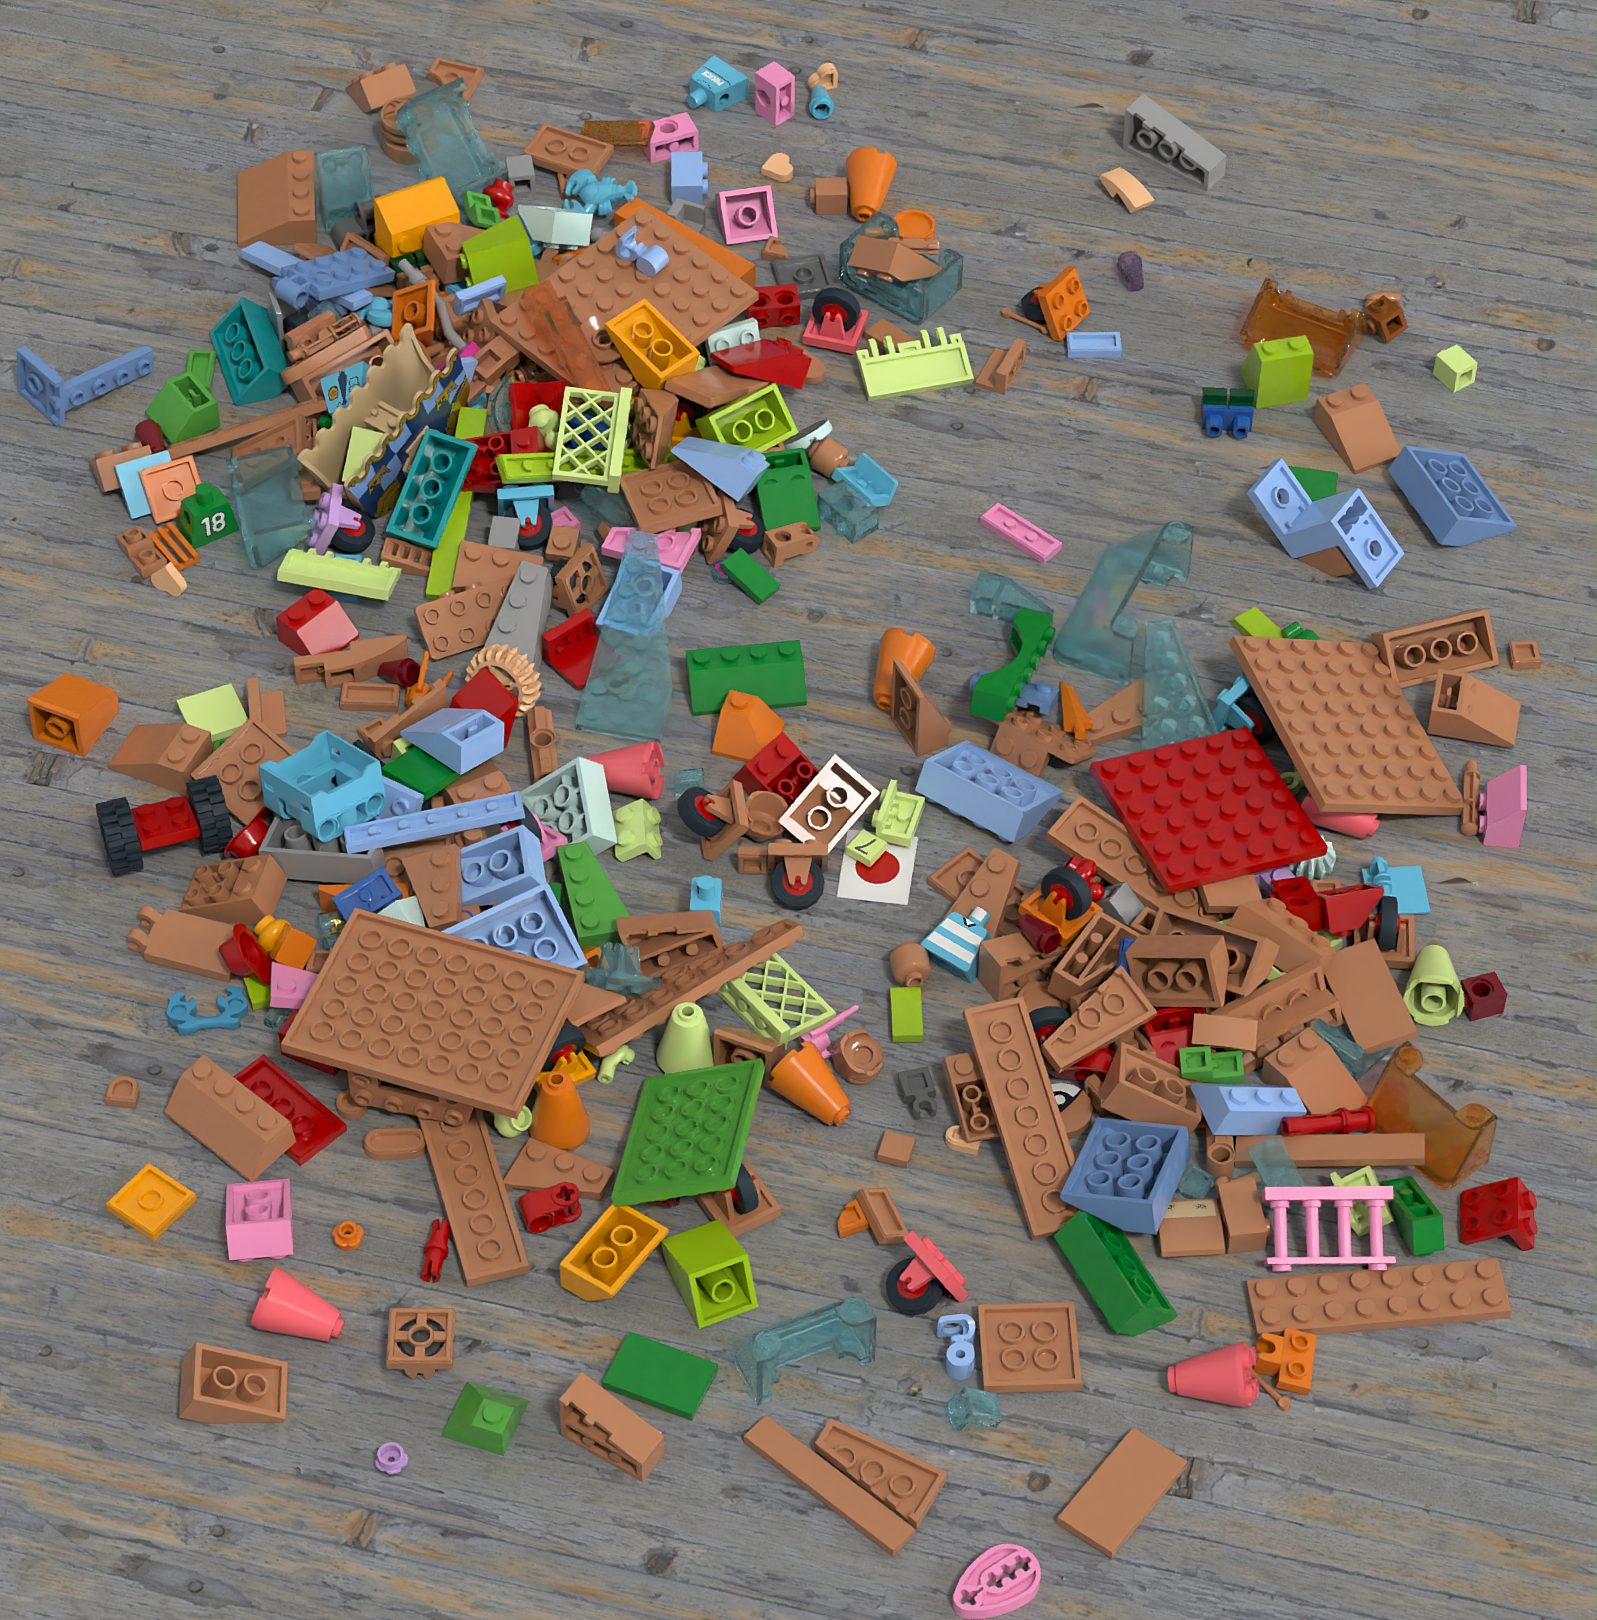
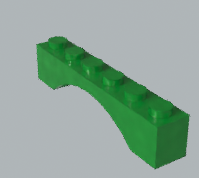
M1022 607L1019 609L1013 620L1009 644L1017 657L1005 667L981 675L973 689L970 714L1004 722L1008 713L1014 712L1017 698H1022L1025 684L1029 685L1033 671L1038 669L1040 658L1045 657L1048 643L1052 644L1056 628L1052 627L1053 615Z

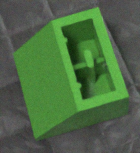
M191 370L166 381L145 411L149 419L154 420L161 426L162 435L170 445L199 436L221 426L218 402Z

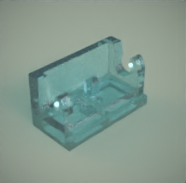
M1275 1136L1247 1149L1267 1187H1306L1281 1138L1277 1139Z

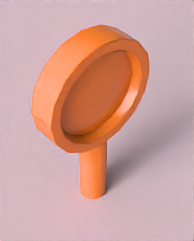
M909 209L896 214L892 219V224L862 226V235L868 237L892 235L893 237H899V240H903V238H924V241H928V239L935 237L936 222L933 216L925 211Z

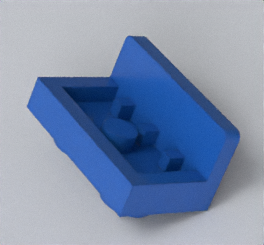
M381 867L334 896L332 901L347 923L354 908L377 914L393 902L403 899V894L400 889H397L385 868Z

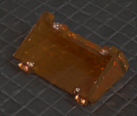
M1265 278L1240 331V337L1244 342V346L1250 350L1254 343L1306 335L1314 352L1312 369L1317 370L1320 375L1326 378L1339 376L1363 340L1368 329L1365 313L1353 308L1349 315L1342 309L1337 313L1293 297L1292 291L1286 290L1284 293L1277 289V281Z
M1407 1040L1393 1051L1365 1105L1371 1106L1375 1114L1373 1133H1425V1165L1411 1166L1437 1188L1444 1190L1452 1189L1489 1162L1498 1117L1487 1107L1477 1103L1467 1104L1458 1111L1415 1075L1422 1067L1423 1056Z

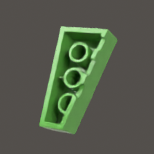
M587 842L557 846L560 881L572 932L580 948L600 946L604 956L627 953L619 936L616 917H627L630 914Z

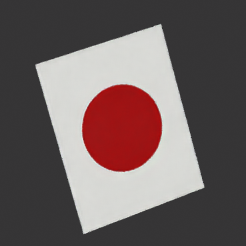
M849 829L836 897L908 905L918 837H913L910 847L887 842V850L871 867H868L846 854V847L861 832L860 830Z

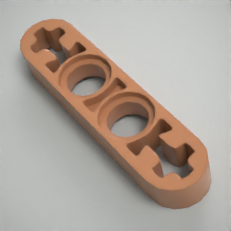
M361 325V327L349 332L309 357L302 358L282 370L280 375L285 384L288 385L299 380L371 338L372 335L367 325Z

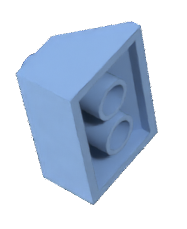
M1193 1083L1190 1087L1213 1135H1283L1280 1128V1122H1283L1281 1120L1282 1117L1302 1116L1307 1113L1296 1089L1292 1087L1271 1084Z

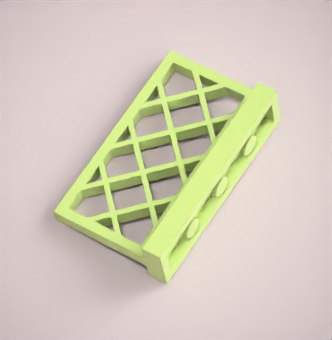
M565 386L552 479L608 486L607 492L619 494L632 388L621 387V392L615 393ZM570 397L582 398L586 403L576 408L569 399ZM601 401L614 402L613 406L606 411H603L597 405ZM592 408L598 415L588 421L581 413ZM576 417L582 425L573 430L566 422ZM603 420L610 428L600 433L594 425ZM588 429L595 437L585 443L578 435ZM573 439L579 447L569 452L563 444ZM601 442L607 450L597 455L591 447ZM585 451L592 459L582 465L575 457ZM567 461H570L576 467L571 472L559 470V467ZM597 464L604 471V476L592 475L588 469Z
M777 953L771 955L767 962L753 966L765 969L764 975L746 972L742 977L724 983L716 992L758 1035L774 1038L784 1043L785 1050H787L789 1041L820 1027L836 1017V1012ZM768 970L782 972L785 975V979L767 976ZM745 981L762 984V990L751 989ZM766 985L783 987V994L765 991ZM787 988L801 991L804 994V998L786 995ZM764 1000L780 1002L781 1009L770 1008ZM785 1004L802 1006V1013L784 1010ZM806 1007L819 1009L823 1014L819 1016L805 1014ZM783 1019L798 1021L800 1025L791 1029Z

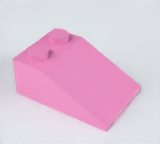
M290 1178L227 1184L226 1235L229 1260L248 1262L255 1258L270 1257L272 1259H280L294 1254Z

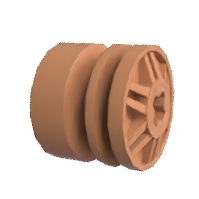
M407 95L391 99L383 105L380 116L385 155L394 162L407 165L418 164L428 160L437 148L434 108L429 101L418 96Z

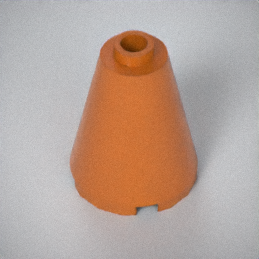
M875 147L854 149L850 152V156L846 158L845 163L851 213L861 222H869L877 217L897 172L896 159L887 151L885 155L877 152L878 148Z
M890 628L884 631L880 641L873 699L879 708L886 711H891L893 659L899 658L917 681L921 679L935 659L936 649L928 639L914 632L913 636L904 634L905 629Z
M811 1040L801 1043L805 1047L800 1052L793 1049L780 1060L770 1073L774 1079H767L766 1083L771 1089L827 1125L831 1126L836 1123L839 1126L850 1116L851 1112L849 1109L851 1103L817 1046Z
M558 1070L547 1073L541 1081L531 1111L532 1122L528 1128L530 1137L559 1149H568L569 1152L584 1144L590 1134V1117L571 1076L564 1071Z

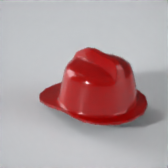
M264 805L250 823L232 838L225 848L224 857L236 856L240 859L259 855L258 850L269 830L264 820L270 809Z
M242 923L235 924L233 936L219 946V952L227 967L240 977L249 978L257 976L261 981L270 985L271 963L274 961L246 925Z
M1103 1047L1060 1073H1057L1053 1068L1050 1070V1074L1063 1080L1085 1082L1086 1078L1095 1074L1103 1083L1116 1051Z

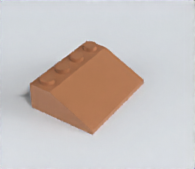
M314 150L287 151L237 173L238 248L248 247L258 241H263L271 246L317 243Z

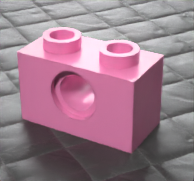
M773 61L755 72V112L776 127L795 114V76Z
M687 112L639 125V145L650 163H655L671 158V151H698V129Z

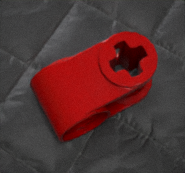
M561 1182L545 1189L528 1192L518 1201L527 1229L531 1233H542L550 1228L572 1223L578 1220L582 1213L581 1204L578 1201L580 1198L579 1189L571 1182ZM562 1191L565 1192V1198H562ZM569 1207H571V1214L568 1213Z

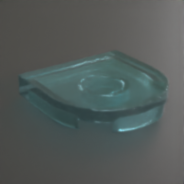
M513 375L504 376L489 396L488 402H491V415H487V419L493 434L511 431V404L508 396L510 391L509 384L515 382Z

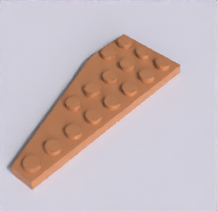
M786 918L754 932L750 936L751 940L748 942L736 944L732 942L725 945V952L710 958L709 954L706 953L665 971V974H662V979L659 981L646 982L645 980L635 984L637 990L624 995L626 1002L578 1026L586 1038L584 1048L599 1057L614 1054L618 1051V1047L628 1041L641 1038L644 1032L651 1027L666 1023L677 1005L685 1002L695 1004V1001L704 995L717 992L721 985L729 980L742 977L746 970L754 965L767 962L771 955L777 951L792 947L797 939L805 935L801 925Z

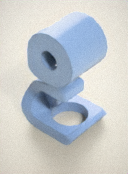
M634 225L618 239L616 254L622 260L635 261L637 259L636 266L638 270L647 276L653 277L668 264V254L658 245L646 248L645 244L641 242L637 246L635 237L638 229Z
M966 1314L941 1316L937 1326V1337L951 1336L950 1346L946 1352L945 1370L953 1379H967L973 1373L975 1352L972 1343L975 1338V1322ZM950 1323L959 1324L953 1328H944L945 1325Z

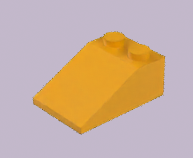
M645 298L605 323L604 327L635 379L645 389L666 390L664 388L667 379L695 371L700 352Z

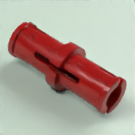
M435 1219L432 1222L429 1242H426L424 1245L425 1259L420 1277L429 1283L432 1274L434 1275L433 1283L439 1282L443 1261L449 1254L447 1244L451 1228L449 1221L442 1219L441 1228H439V1219Z

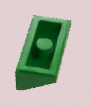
M1288 466L1312 502L1336 495L1337 472Z

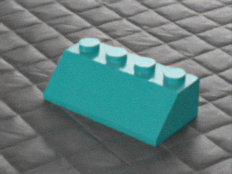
M242 297L209 332L233 402L237 406L276 398L289 386V384H285L280 375V372L287 368L288 365L267 309Z
M427 428L386 532L394 539L426 549H437L478 445Z

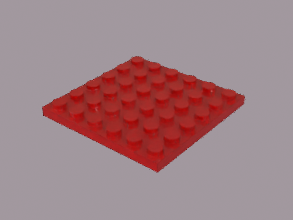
M1247 727L1092 762L1089 772L1167 894L1325 856L1328 846Z

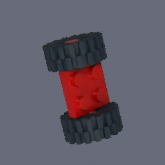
M217 775L186 782V796L171 797L165 801L142 804L130 809L126 797L97 803L98 823L112 874L117 876L144 869L140 847L144 851L198 837L204 854L225 849L233 838V831L225 797Z

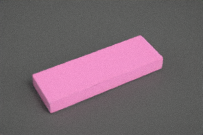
M1000 503L995 504L980 517V524L1042 564H1045L1062 550V542Z

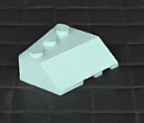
M577 757L520 792L522 802L525 803L532 814H537L540 823L565 835L568 844L587 842L594 856L617 844L602 764ZM557 855L550 859L557 861Z

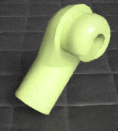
M623 1044L618 1047L617 1052L602 1058L598 1073V1080L605 1084L611 1083L616 1066L620 1062L628 1065L633 1061L635 1052L633 1049L628 1048V1045Z

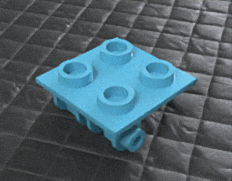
M1375 857L1372 859L1370 868L1362 869L1364 883L1384 887L1383 896L1397 898L1398 914H1429L1431 912L1421 866L1388 867L1386 860L1382 857ZM1377 903V905L1374 907V909L1372 910V912H1376V913H1377L1378 903Z

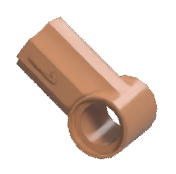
M1206 1122V1176L1213 1182L1221 1176H1227L1230 1180L1233 1177L1235 1162L1233 1135H1213Z

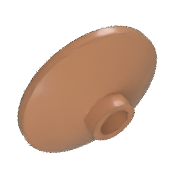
M597 314L586 319L580 325L576 335V342L579 351L584 357L598 363L612 362L622 357L604 327L605 323L616 317L615 315ZM603 341L609 342L607 344H600Z

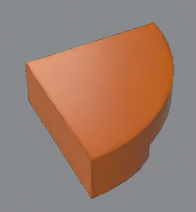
M857 1199L849 1202L839 1216L837 1230L840 1239L869 1229V1223Z

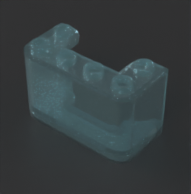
M463 77L409 99L398 109L397 116L395 117L398 129L403 131L407 139L406 144L409 152L415 156L418 162L420 175L424 179L426 178V180L439 176L444 177L454 200L462 197L466 190L473 192L494 183L496 178L500 179L508 173L503 160L495 162L493 160L495 157L494 152L488 153L467 110L470 103L468 100H463V92L468 90Z
M880 211L874 214L840 244L839 277L843 285L914 325H921L962 287L963 256L950 249H945L939 254L938 262L923 254H919L943 268L935 276L905 282L892 280V283H887L877 279V276L867 279L857 275V270L849 266L848 263L858 235L888 240L890 237H899V228L896 220Z

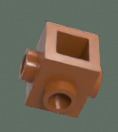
M1384 295L1374 300L1362 310L1366 319L1364 321L1366 329L1372 335L1376 334L1386 342H1389L1409 328L1401 305L1397 301H1391Z

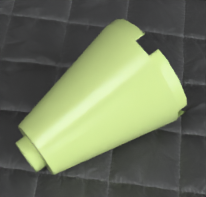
M1438 945L1426 946L1419 952L1403 993V1000L1409 1013L1420 1024L1428 1026L1445 1025L1455 1015L1458 1017L1464 1007V993L1446 949Z
M685 1002L674 1008L661 1038L656 1058L658 1067L665 1074L714 1066V1040L702 1009L694 1003Z

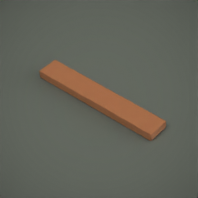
M319 396L168 445L166 450H168L170 458L173 460L269 429L300 413L306 417L327 410V404L325 399Z
M1425 1133L1328 1134L1284 1137L1283 1135L1236 1136L1235 1167L1425 1165L1426 1138Z
M765 1415L744 1435V1443L894 1557L915 1536V1528Z

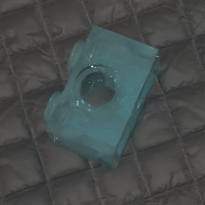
M844 479L818 493L817 509L819 517L823 521H827L836 529L841 537H845L852 544L878 530L879 509Z

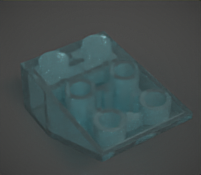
M366 144L314 153L319 209L326 233L332 232V227L336 222L354 216L353 204L355 201L364 202L374 199L375 194Z

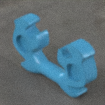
M230 986L226 988V998H223L221 994L217 997L218 1009L221 1014L197 1018L195 1017L197 1015L195 999L192 997L189 1002H186L185 993L179 992L168 997L167 1018L171 1025L177 1027L179 1035H188L198 1030L211 1028L238 1029L241 1027L240 1019L248 1014V1003L242 988Z

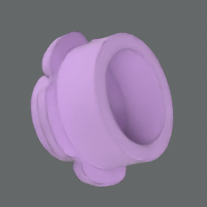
M389 1442L379 1448L376 1454L377 1459L375 1460L376 1467L380 1471L396 1474L401 1471L402 1467L407 1465L408 1456L404 1454V1450L399 1444Z

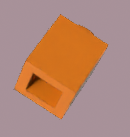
M285 923L269 956L276 963L303 970L318 940Z

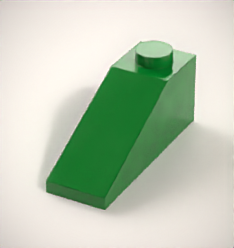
M1407 1176L1381 1181V1186H1393V1199L1388 1204L1402 1239L1413 1255L1428 1256L1436 1251L1445 1250L1443 1215L1413 1177Z

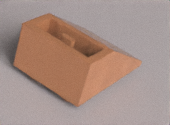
M640 388L639 397H636L634 400V413L636 417L635 423H632L630 426L629 436L650 469H655L670 453L678 398L675 394L666 390Z
M1439 668L1427 733L1514 748L1521 703L1468 673Z
M270 853L197 866L179 912L227 923H242L246 926L255 925L267 915L273 916L288 876Z
M974 1051L945 1057L941 1070L950 1104L967 1143L1000 1137Z

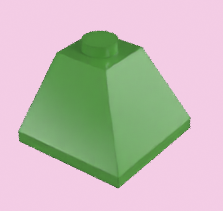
M467 1381L442 1432V1436L504 1456L528 1405V1400Z

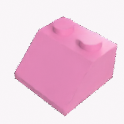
M771 185L715 194L718 220L726 245L769 239L770 235L778 238Z
M1519 765L1487 781L1485 793H1480L1478 811H1483V816H1479L1478 833H1483V845L1519 848L1527 811V765Z

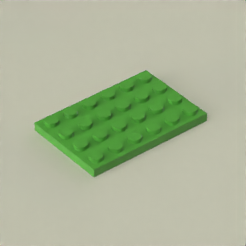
M762 1058L645 1078L611 1195L615 1207L633 1206L644 1202L664 1201L669 1198L695 1196L701 1193L725 1191L735 1188L765 1071Z

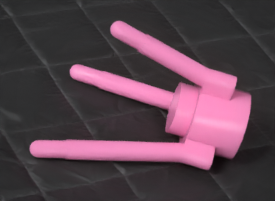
M858 1005L850 1007L820 1027L799 1036L800 1044L811 1040L817 1046L824 1059L832 1057L834 1055L833 1050L827 1051V1047L831 1046V1042L826 1032L842 1023L845 1018L859 1009Z

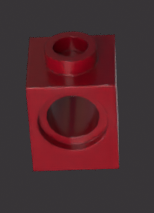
M1495 971L1461 980L1460 985L1464 993V1007L1462 1011L1466 1013L1470 1022L1504 1013L1507 992Z

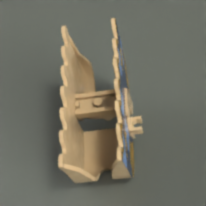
M406 323L401 329L399 344L397 346L391 344L386 347L383 353L382 365L380 367L373 365L369 368L366 374L367 381L363 388L355 386L349 395L350 403L348 407H338L334 411L331 428L326 429L323 427L317 432L314 449H304L297 458L322 489L329 491L332 483L343 485L342 498L349 499L353 506L374 517L385 515L395 508L426 429L454 436L460 408L466 407L470 393L469 382L458 349L454 347L448 353L446 368L443 372L435 370L425 357L410 323ZM353 426L370 428L376 432L384 433L379 440V451L377 454L369 453L364 457L361 474L359 476L350 475L345 482L342 481Z

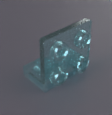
M1319 1018L1311 1027L1316 1034L1332 1047L1355 1081H1358L1394 1048V1046L1367 1055V1052L1359 1044L1353 1042L1344 1020L1343 1024L1335 1028Z

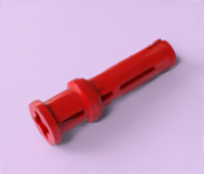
M1363 1105L1360 1109L1354 1110L1341 1107L1335 1110L1334 1113L1282 1117L1281 1120L1283 1122H1280L1281 1132L1284 1137L1326 1132L1349 1134L1353 1131H1363L1364 1133H1371L1375 1128V1114L1371 1106Z

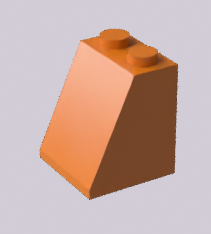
M65 673L34 693L27 700L34 739L81 757L87 755L119 712L117 691L112 690L108 686H101L87 681L83 677H76Z

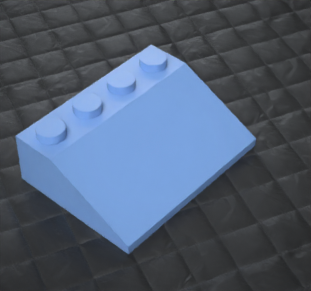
M968 740L926 759L915 791L923 794L926 800L939 803L947 807L952 814L964 816L973 821L975 826L988 829L998 834L997 836L1001 840L1013 843L1027 836L1064 793L1058 787L1026 772Z
M548 882L441 931L573 969H578L588 964Z

